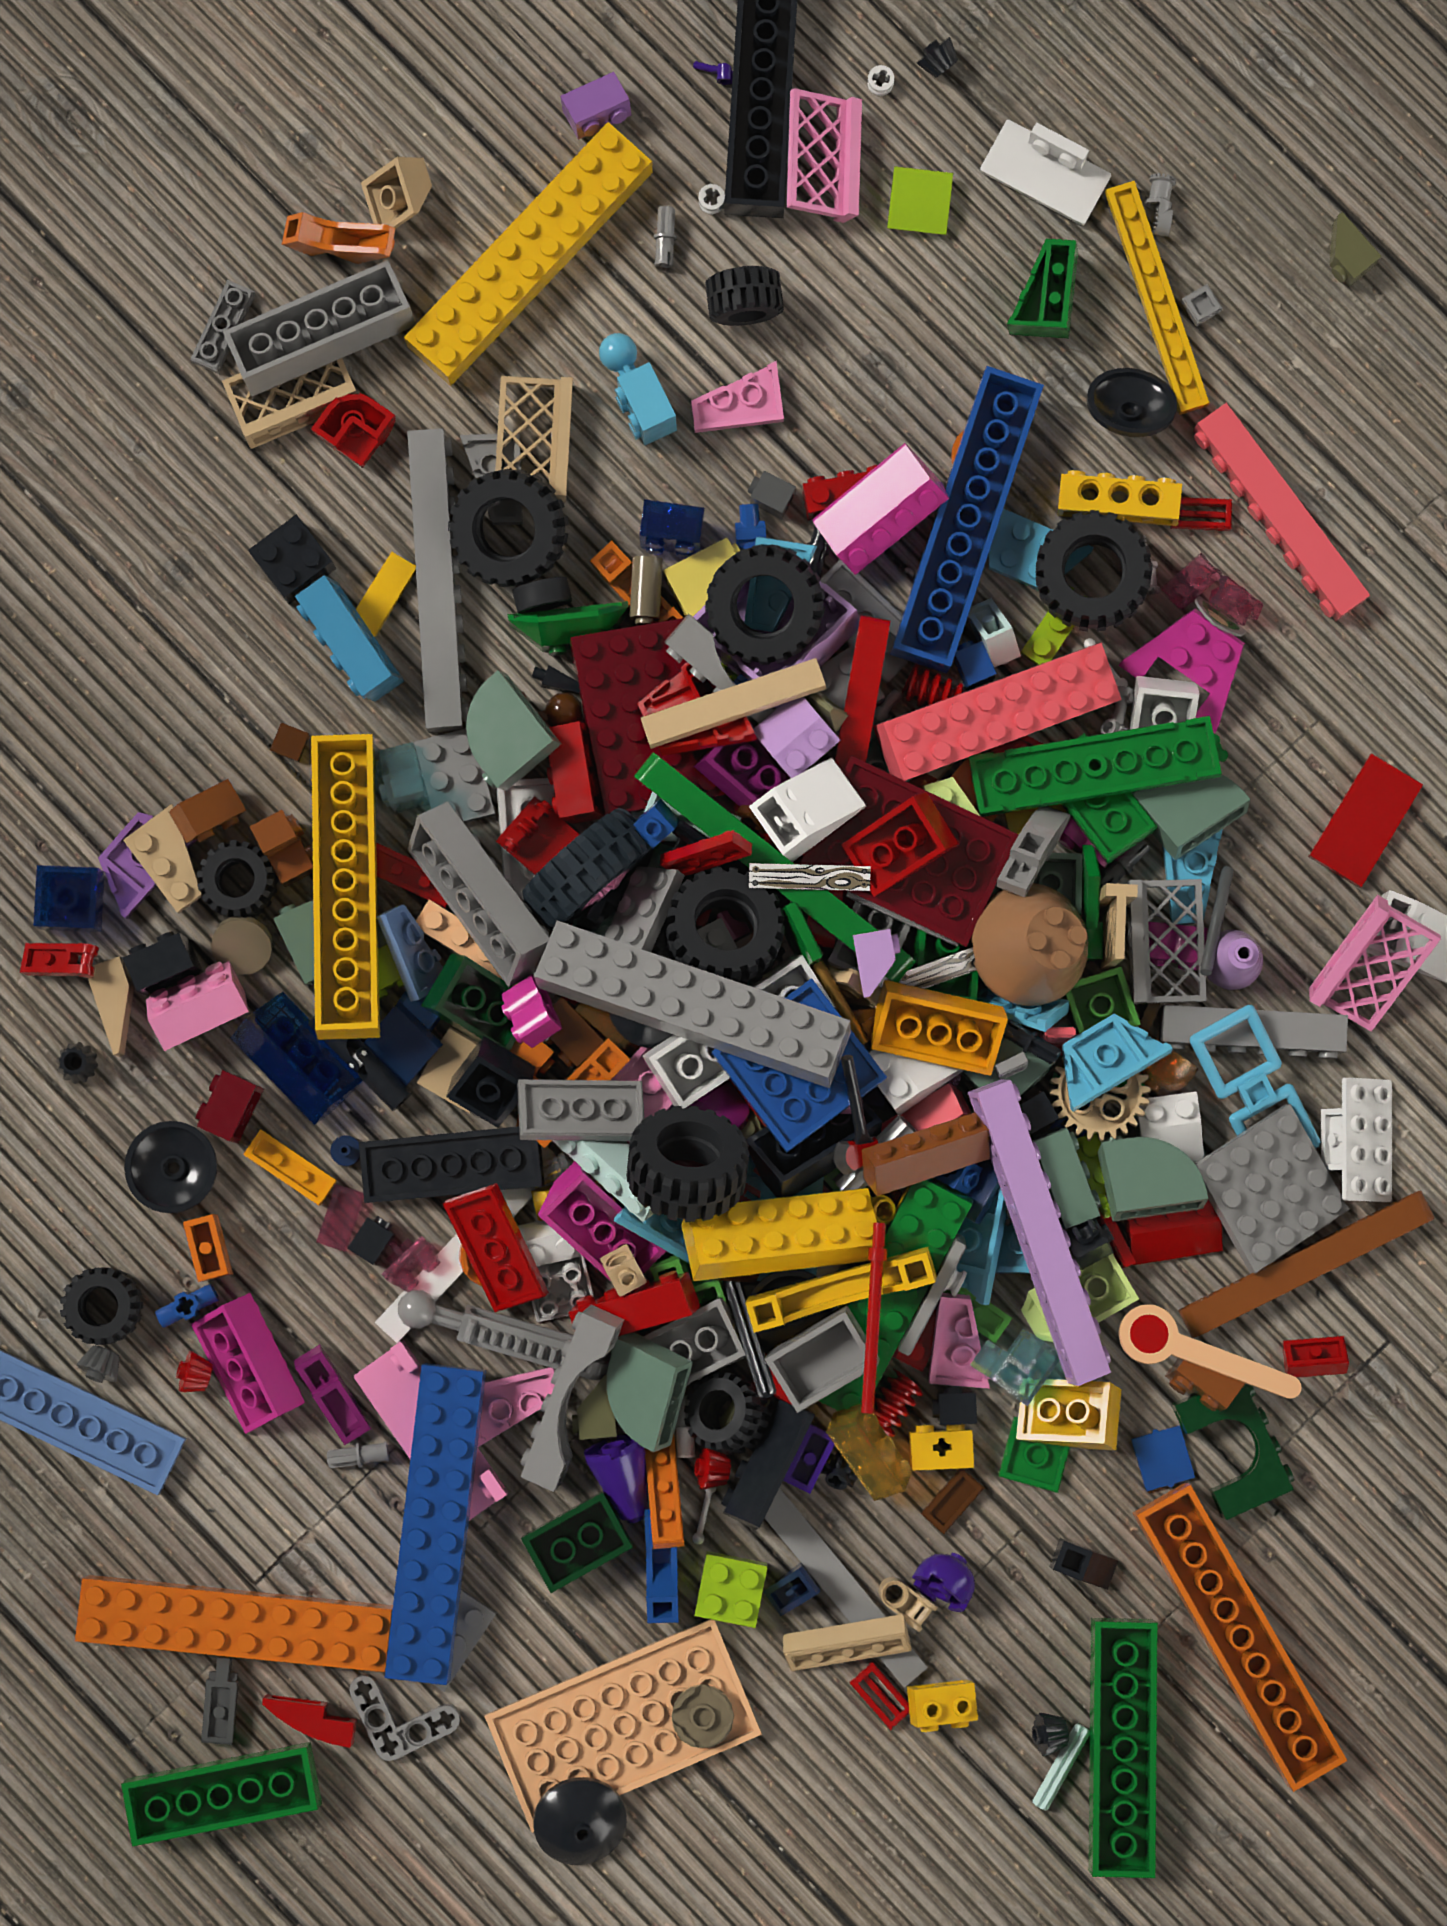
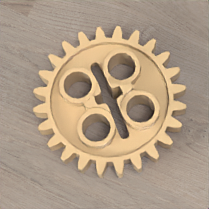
M1055 1067V1072L1060 1075V1078H1051L1050 1083L1058 1086V1089H1053L1049 1093L1052 1097H1058V1100L1053 1102L1052 1106L1053 1108H1061L1062 1111L1058 1114L1059 1119H1068L1065 1128L1069 1129L1073 1125L1077 1127L1075 1136L1078 1137L1083 1131H1086L1087 1141L1092 1139L1093 1134H1098L1100 1142H1103L1106 1133H1109L1110 1137L1116 1139L1117 1130L1127 1135V1124L1133 1127L1138 1125L1134 1118L1135 1115L1144 1117L1145 1112L1139 1108V1105L1145 1106L1149 1104V1100L1142 1097V1095L1149 1093L1150 1088L1142 1086L1141 1083L1148 1080V1075H1138L1137 1073L1127 1079L1125 1086L1121 1088L1114 1087L1107 1091V1093L1124 1094L1127 1096L1126 1100L1103 1094L1101 1099L1095 1098L1090 1101V1106L1086 1110L1072 1112L1069 1103L1065 1068ZM1107 1103H1115L1120 1108V1114L1114 1118L1108 1117L1103 1112V1106Z

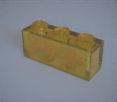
M861 1403L833 1413L826 1433L874 1501L904 1492L912 1470L908 1461L903 1459L896 1449L892 1438L887 1436L880 1426L876 1415L861 1413Z

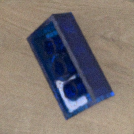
M282 991L247 1016L230 1038L312 1124L316 1125L333 1112L363 1083V1080L323 1040L317 1039L315 1031L308 1025L310 1019Z

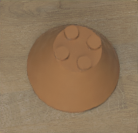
M1033 883L1026 897L1004 889L991 896L971 936L975 957L974 965L979 976L993 993L1016 1005L1038 1006L1060 999L1078 982L1087 962L1088 936L1081 915L1071 901L1063 894L1041 884Z

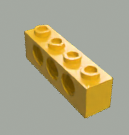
M1071 470L1067 474H1061L1057 516L1072 517V514L1081 512L1082 515L1090 514V510H1099L1101 515H1107L1108 512L1117 514V519L1121 521L1126 519L1134 523L1178 525L1182 484L1176 483L1174 479L1159 478L1158 482L1146 481L1145 477L1137 475L1128 476V479L1115 478L1116 475L1111 473H1099L1097 477L1085 476V472ZM1085 489H1093L1097 492L1098 497L1094 500H1086L1082 497L1081 493ZM1116 491H1122L1128 496V499L1123 503H1117L1112 499L1111 495ZM1153 494L1157 497L1158 502L1155 505H1146L1142 501V496Z

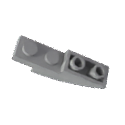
M1049 806L1039 807L1030 817L1010 850V857L997 879L996 887L1026 897L1043 863L1049 860L1071 815Z

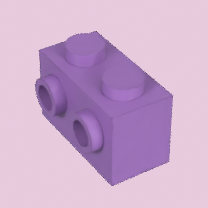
M614 72L560 96L563 113L578 140L585 136L595 135L607 122L611 125L619 124L631 116L630 100Z

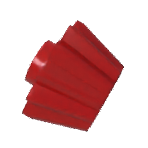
M189 1351L186 1360L180 1361L177 1369L176 1379H180L178 1391H205L211 1377L213 1364L195 1352Z
M708 1448L702 1449V1453L697 1458L694 1468L695 1476L698 1479L697 1485L701 1490L727 1484L731 1473L729 1456Z

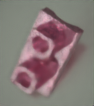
M1200 553L1164 584L1162 591L1168 595L1169 600L1183 610L1222 576V572L1214 567L1204 554Z
M1221 575L1219 579L1220 586L1214 588L1210 593V606L1216 611L1225 614L1238 625L1245 626L1247 618L1257 620L1263 608V603L1255 599L1245 588L1238 585L1230 577Z
M420 1236L414 1243L409 1238L401 1245L394 1240L391 1241L389 1246L394 1252L386 1259L391 1265L381 1275L388 1282L396 1287L399 1286L407 1293L412 1291L419 1283V1280L411 1273L417 1266L420 1265L429 1273L440 1264V1260L434 1252L436 1247L423 1236Z

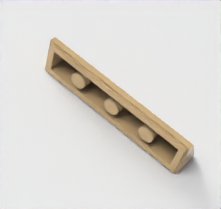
M901 1614L789 1633L783 1636V1653L791 1671L912 1651L905 1618Z

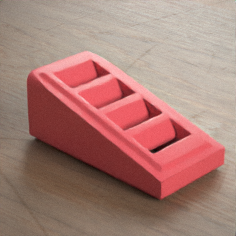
M1051 1027L1046 1032L1040 1031L1039 1037L1061 1050L1060 1056H1063L1062 1046L1065 1042L1075 1037L1076 1028Z

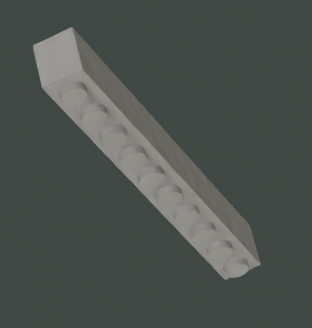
M444 428L407 431L425 724L428 733L451 732L464 729V722H467V712L469 711L468 704H463L462 692H467L466 674H461L460 663L466 662L465 646L464 644L459 645L458 633H464L463 616L457 615L456 604L462 603L461 586L455 585V574L460 573V563L456 558L458 555L453 556V549L449 541L453 539L452 531H448V522L451 521V515H453L450 511L452 505L456 504L455 496H450L449 485H454L453 467H448L447 456H452L453 454L451 437L446 438Z

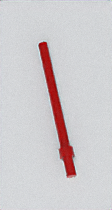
M874 1222L872 1248L868 1250V1260H871L861 1405V1413L874 1414L883 1262L887 1261V1249H884L886 1223Z

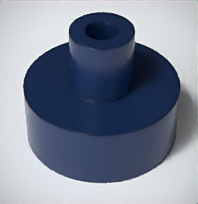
M348 1135L336 1138L330 1149L332 1159L342 1166L356 1164L360 1160L359 1141Z

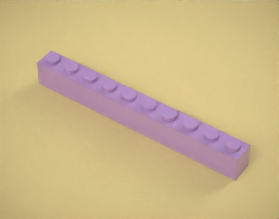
M1004 1079L969 1091L968 1095L974 1112L989 1129L990 1159L1067 1383L1080 1386L1111 1373L1108 1365L1111 1362L1110 1355L1106 1347L1101 1344L1099 1323L1091 1315L1089 1294L1081 1286L1079 1276H1081L1080 1267L1077 1261L1071 1257L1068 1248L1071 1246L1070 1238L1064 1229L1062 1230L1058 1218L1061 1217V1212L1057 1203L1054 1200L1052 1201L1049 1192L1051 1188L1049 1177L1046 1172L1042 1171L1039 1163L1041 1159L1039 1148L1031 1140L1029 1130H1031L1030 1121L1027 1115L1021 1111L1018 1102L1021 1100L1020 1092L1014 1083L1012 1084L1011 1080Z

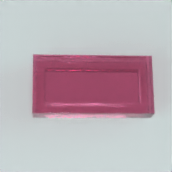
M338 1184L335 1185L316 1241L317 1243L344 1252L347 1251L364 1201L362 1192Z

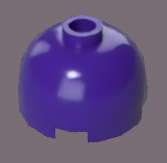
M940 1553L927 1557L912 1576L915 1579L913 1585L920 1593L933 1602L936 1601L937 1597L949 1603L948 1609L955 1612H963L967 1608L975 1590V1579L971 1570L966 1565V1559L956 1553H951V1555Z

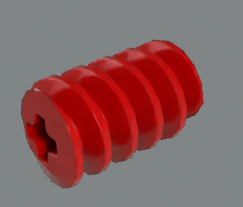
M915 664L902 693L906 691V701L908 702L917 696V706L921 707L926 701H929L928 705L963 693V684L959 683L952 689V679L948 678L941 684V674L937 673L931 680L929 679L930 670L926 668L919 675V665Z
M894 1368L893 1370L898 1378L888 1376L886 1380L891 1388H879L884 1398L875 1397L874 1403L877 1409H874V1414L868 1413L870 1419L861 1417L859 1419L880 1435L889 1437L896 1435L891 1425L897 1427L903 1425L898 1415L909 1416L905 1404L913 1407L917 1404L912 1394L917 1396L924 1394L918 1384Z

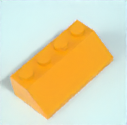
M884 980L875 1012L871 1049L991 1076L1008 1018L1003 1006Z

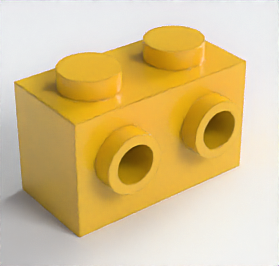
M964 1679L907 1686L910 1724L920 1728L921 1732L938 1731L939 1725L950 1724L951 1728H964L969 1726V1721L978 1720L975 1683L970 1680Z

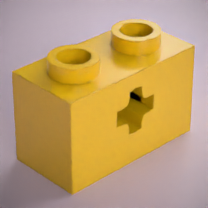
M965 1424L946 1425V1430H934V1425L915 1426L916 1431L909 1432L910 1468L912 1471L974 1468L973 1433L971 1429H965ZM939 1438H943V1441L949 1444V1448L944 1449V1454L939 1455V1451L933 1449V1445L938 1444Z

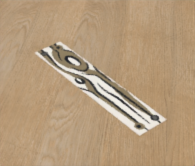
M750 863L749 888L870 891L871 866Z
M973 947L908 970L899 983L925 989L975 971Z

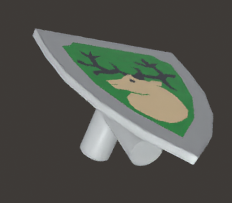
M1200 595L1197 596L1195 599L1196 606L1213 626L1234 636H1244L1247 632L1245 629Z

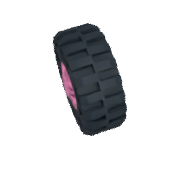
M618 808L603 816L565 846L527 883L522 891L524 901L549 930L553 931L556 921L571 925L573 920L583 915L591 905L599 902L610 890H615L621 881L624 882L635 871L636 866H640L653 852L655 847L652 849L635 830L636 827L633 824L636 819L629 811Z

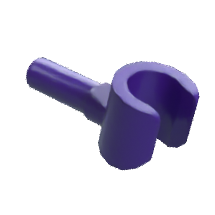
M698 61L694 62V69L717 74V83L722 85L732 84L733 71L729 64L720 63L716 66Z

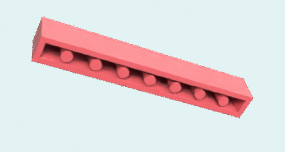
M1227 402L1198 422L1193 430L1197 444L1203 450L1207 449L1213 457L1212 463L1221 474L1225 473L1230 479L1232 491L1239 498L1243 497L1249 505L1247 509L1250 515L1257 522L1259 520L1267 529L1265 533L1268 539L1275 546L1278 544L1285 553L1283 557L1288 566L1293 570L1295 568L1303 577L1301 579L1303 586L1309 593L1312 594L1314 592L1321 601L1319 606L1327 617H1333L1335 621H1338L1363 603L1370 596L1369 592Z

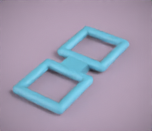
M1246 1005L1190 1037V1044L1216 1096L1220 1099H1225L1238 1091L1245 1105L1244 1108L1236 1111L1229 1117V1121L1237 1136L1247 1130L1244 1121L1286 1099L1288 1104H1291L1314 1147L1320 1146V1138L1292 1084H1285L1274 1091L1267 1078L1268 1074L1281 1067L1282 1062L1253 1005ZM1247 1019L1267 1061L1224 1084L1204 1042Z

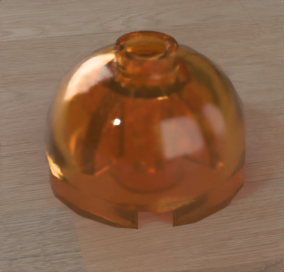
M1172 1051L1169 1055L1140 1071V1074L1148 1075V1080L1143 1082V1084L1158 1093L1162 1088L1172 1092L1187 1086L1199 1068L1177 1052Z

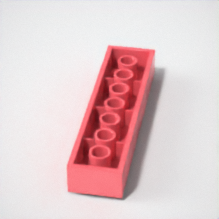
M1101 642L874 725L873 729L889 773L906 781L1122 699Z

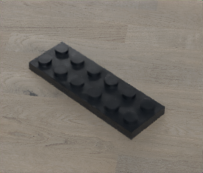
M519 1126L359 1142L364 1203L466 1194L496 1183L500 1190L545 1186L541 1145L536 1140H520Z

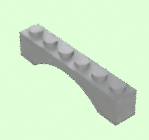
M688 613L666 639L665 643L669 646L666 652L679 663L683 659L693 666L690 672L702 683L708 679L716 686L713 692L735 686L736 684L730 679L721 665L716 652L713 634ZM769 708L749 715L747 718L749 722L755 719L758 723H761L776 709Z
M590 1305L583 1312L579 1311L572 1323V1329L575 1330L572 1340H567L561 1356L565 1357L562 1367L558 1366L553 1374L551 1383L555 1385L552 1394L548 1393L543 1401L541 1411L545 1413L542 1421H537L531 1433V1438L534 1439L531 1449H526L520 1465L524 1466L521 1474L522 1478L552 1492H555L563 1483L573 1457L566 1428L567 1406L571 1391L584 1369L592 1362L607 1355L614 1348L625 1319L593 1305Z

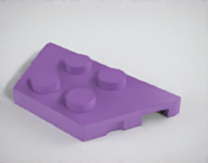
M140 812L132 818L98 857L101 867L107 876L110 889L120 908L121 916L125 919L131 916L157 886L123 841L153 818L152 815ZM197 839L189 843H186L187 849H189Z

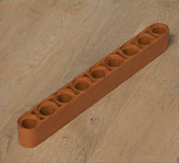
M1417 1191L1265 1266L1257 1273H1251L1179 1309L1178 1312L1191 1338H1196L1432 1221L1435 1217L1422 1191Z

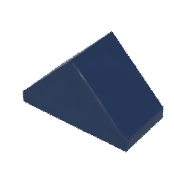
M801 1562L763 1590V1593L780 1616L820 1592L819 1586Z

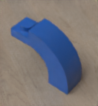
M645 1509L647 1623H678L677 1547L653 1549L650 1509Z

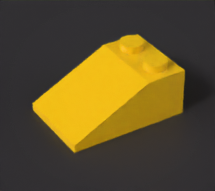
M1022 1378L1016 1439L1083 1449L1116 1450L1122 1389L1111 1382L1089 1381L1076 1386L1067 1383V1380Z

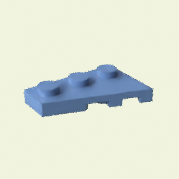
M404 904L399 905L376 917L410 1002L428 995L443 967L439 962L441 956L436 949L431 950L424 941V932Z

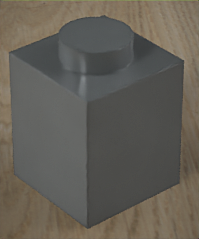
M764 470L760 478L754 477L748 489V493L751 494L750 504H759L760 509L782 520L796 494V486Z

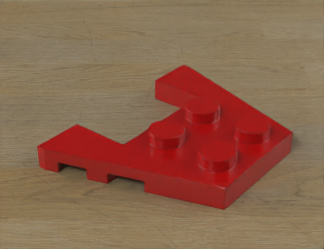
M686 662L681 667L682 671L670 681L666 679L638 702L637 705L642 716L644 717L700 698L694 685L700 682V680L690 672L693 666ZM746 716L658 746V749L663 756L750 742L757 738Z

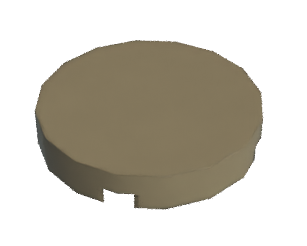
M232 916L222 921L215 929L211 949L216 961L222 964L230 961L236 974H253L262 969L269 961L273 941L271 933L266 926L257 919L248 916L247 918Z
M706 1684L691 1686L683 1691L675 1701L672 1712L673 1727L679 1738L688 1745L697 1748L714 1747L725 1740L732 1729L734 1719L732 1703L726 1694L715 1686Z

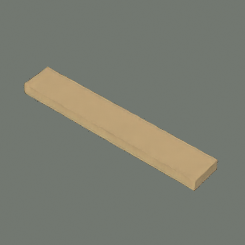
M817 658L641 717V721L652 749L827 688Z

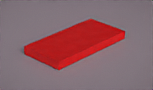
M1371 753L1308 857L1361 888L1423 784Z
M497 1183L448 1199L443 1203L446 1213L494 1312L543 1298L549 1293Z

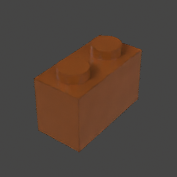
M226 779L178 803L169 811V814L186 843L195 839L201 843L215 835L213 830L222 826L225 831L240 822L238 817L246 809L229 779Z

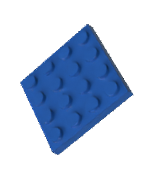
M812 978L785 997L786 999L841 1017ZM851 1030L842 1056L852 1055L854 1058L862 1098L885 1081L887 1076ZM714 1049L711 1053L786 1153L850 1107L841 1060L831 1086L827 1088Z

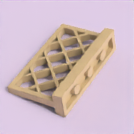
M343 359L337 360L339 367L334 366L336 361L322 366L321 368L325 369V372L320 382L307 378L308 373L294 378L298 382L292 393L280 390V385L267 390L270 394L265 405L251 401L252 397L249 391L246 398L233 393L231 387L245 383L241 373L222 380L250 449L315 423L336 397L357 394ZM331 371L343 375L345 383L336 387L326 385ZM304 383L317 387L314 395L307 399L298 396ZM276 394L289 399L286 407L281 410L271 408ZM248 406L262 410L258 419L246 424L244 415Z
M501 376L495 471L502 470V460L507 465L504 469L517 470L514 467L515 464L527 456L537 467L530 475H537L541 471L549 480V485L556 490L554 494L557 499H562L563 502H566L573 378L561 377L560 380ZM507 384L520 385L526 392L515 404L506 395ZM541 387H554V398L545 406L534 395ZM529 397L541 408L530 419L518 408ZM506 402L510 405L507 411H505ZM552 405H553V415H552V414L550 413V411L548 410ZM515 411L525 423L512 433L506 427L504 421L508 415ZM545 413L552 421V427L542 435L532 423ZM529 426L539 439L526 449L515 436ZM505 431L509 437L503 441ZM552 434L551 444H550V443L547 441L546 438L549 437V436ZM513 439L523 453L510 462L503 455V448ZM543 442L551 451V455L540 464L530 452ZM548 464H550V473L544 469Z
M1106 883L1100 889L1099 910H1102L1103 959L1101 960L1100 970H1110L1124 960L1126 907L1137 898L1138 885Z

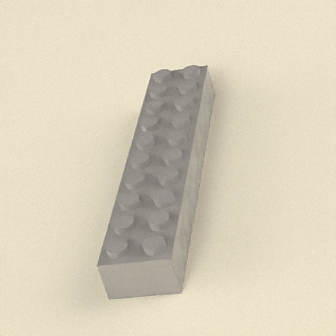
M560 921L555 923L534 974L535 981L540 989L827 1088L831 1086L851 1034V1024L848 1019Z

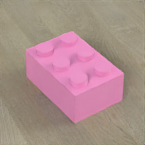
M230 961L223 964L221 962L214 963L208 966L204 973L195 977L194 975L186 976L179 980L176 986L167 990L166 988L158 989L146 999L148 1021L164 1051L249 1012L245 990Z

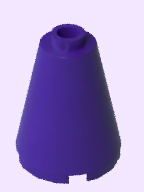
M620 1434L616 1437L617 1441L607 1443L606 1439L593 1444L584 1451L587 1465L619 1518L627 1520L628 1523H635L645 1518V1509H649L645 1448L632 1440L627 1434Z

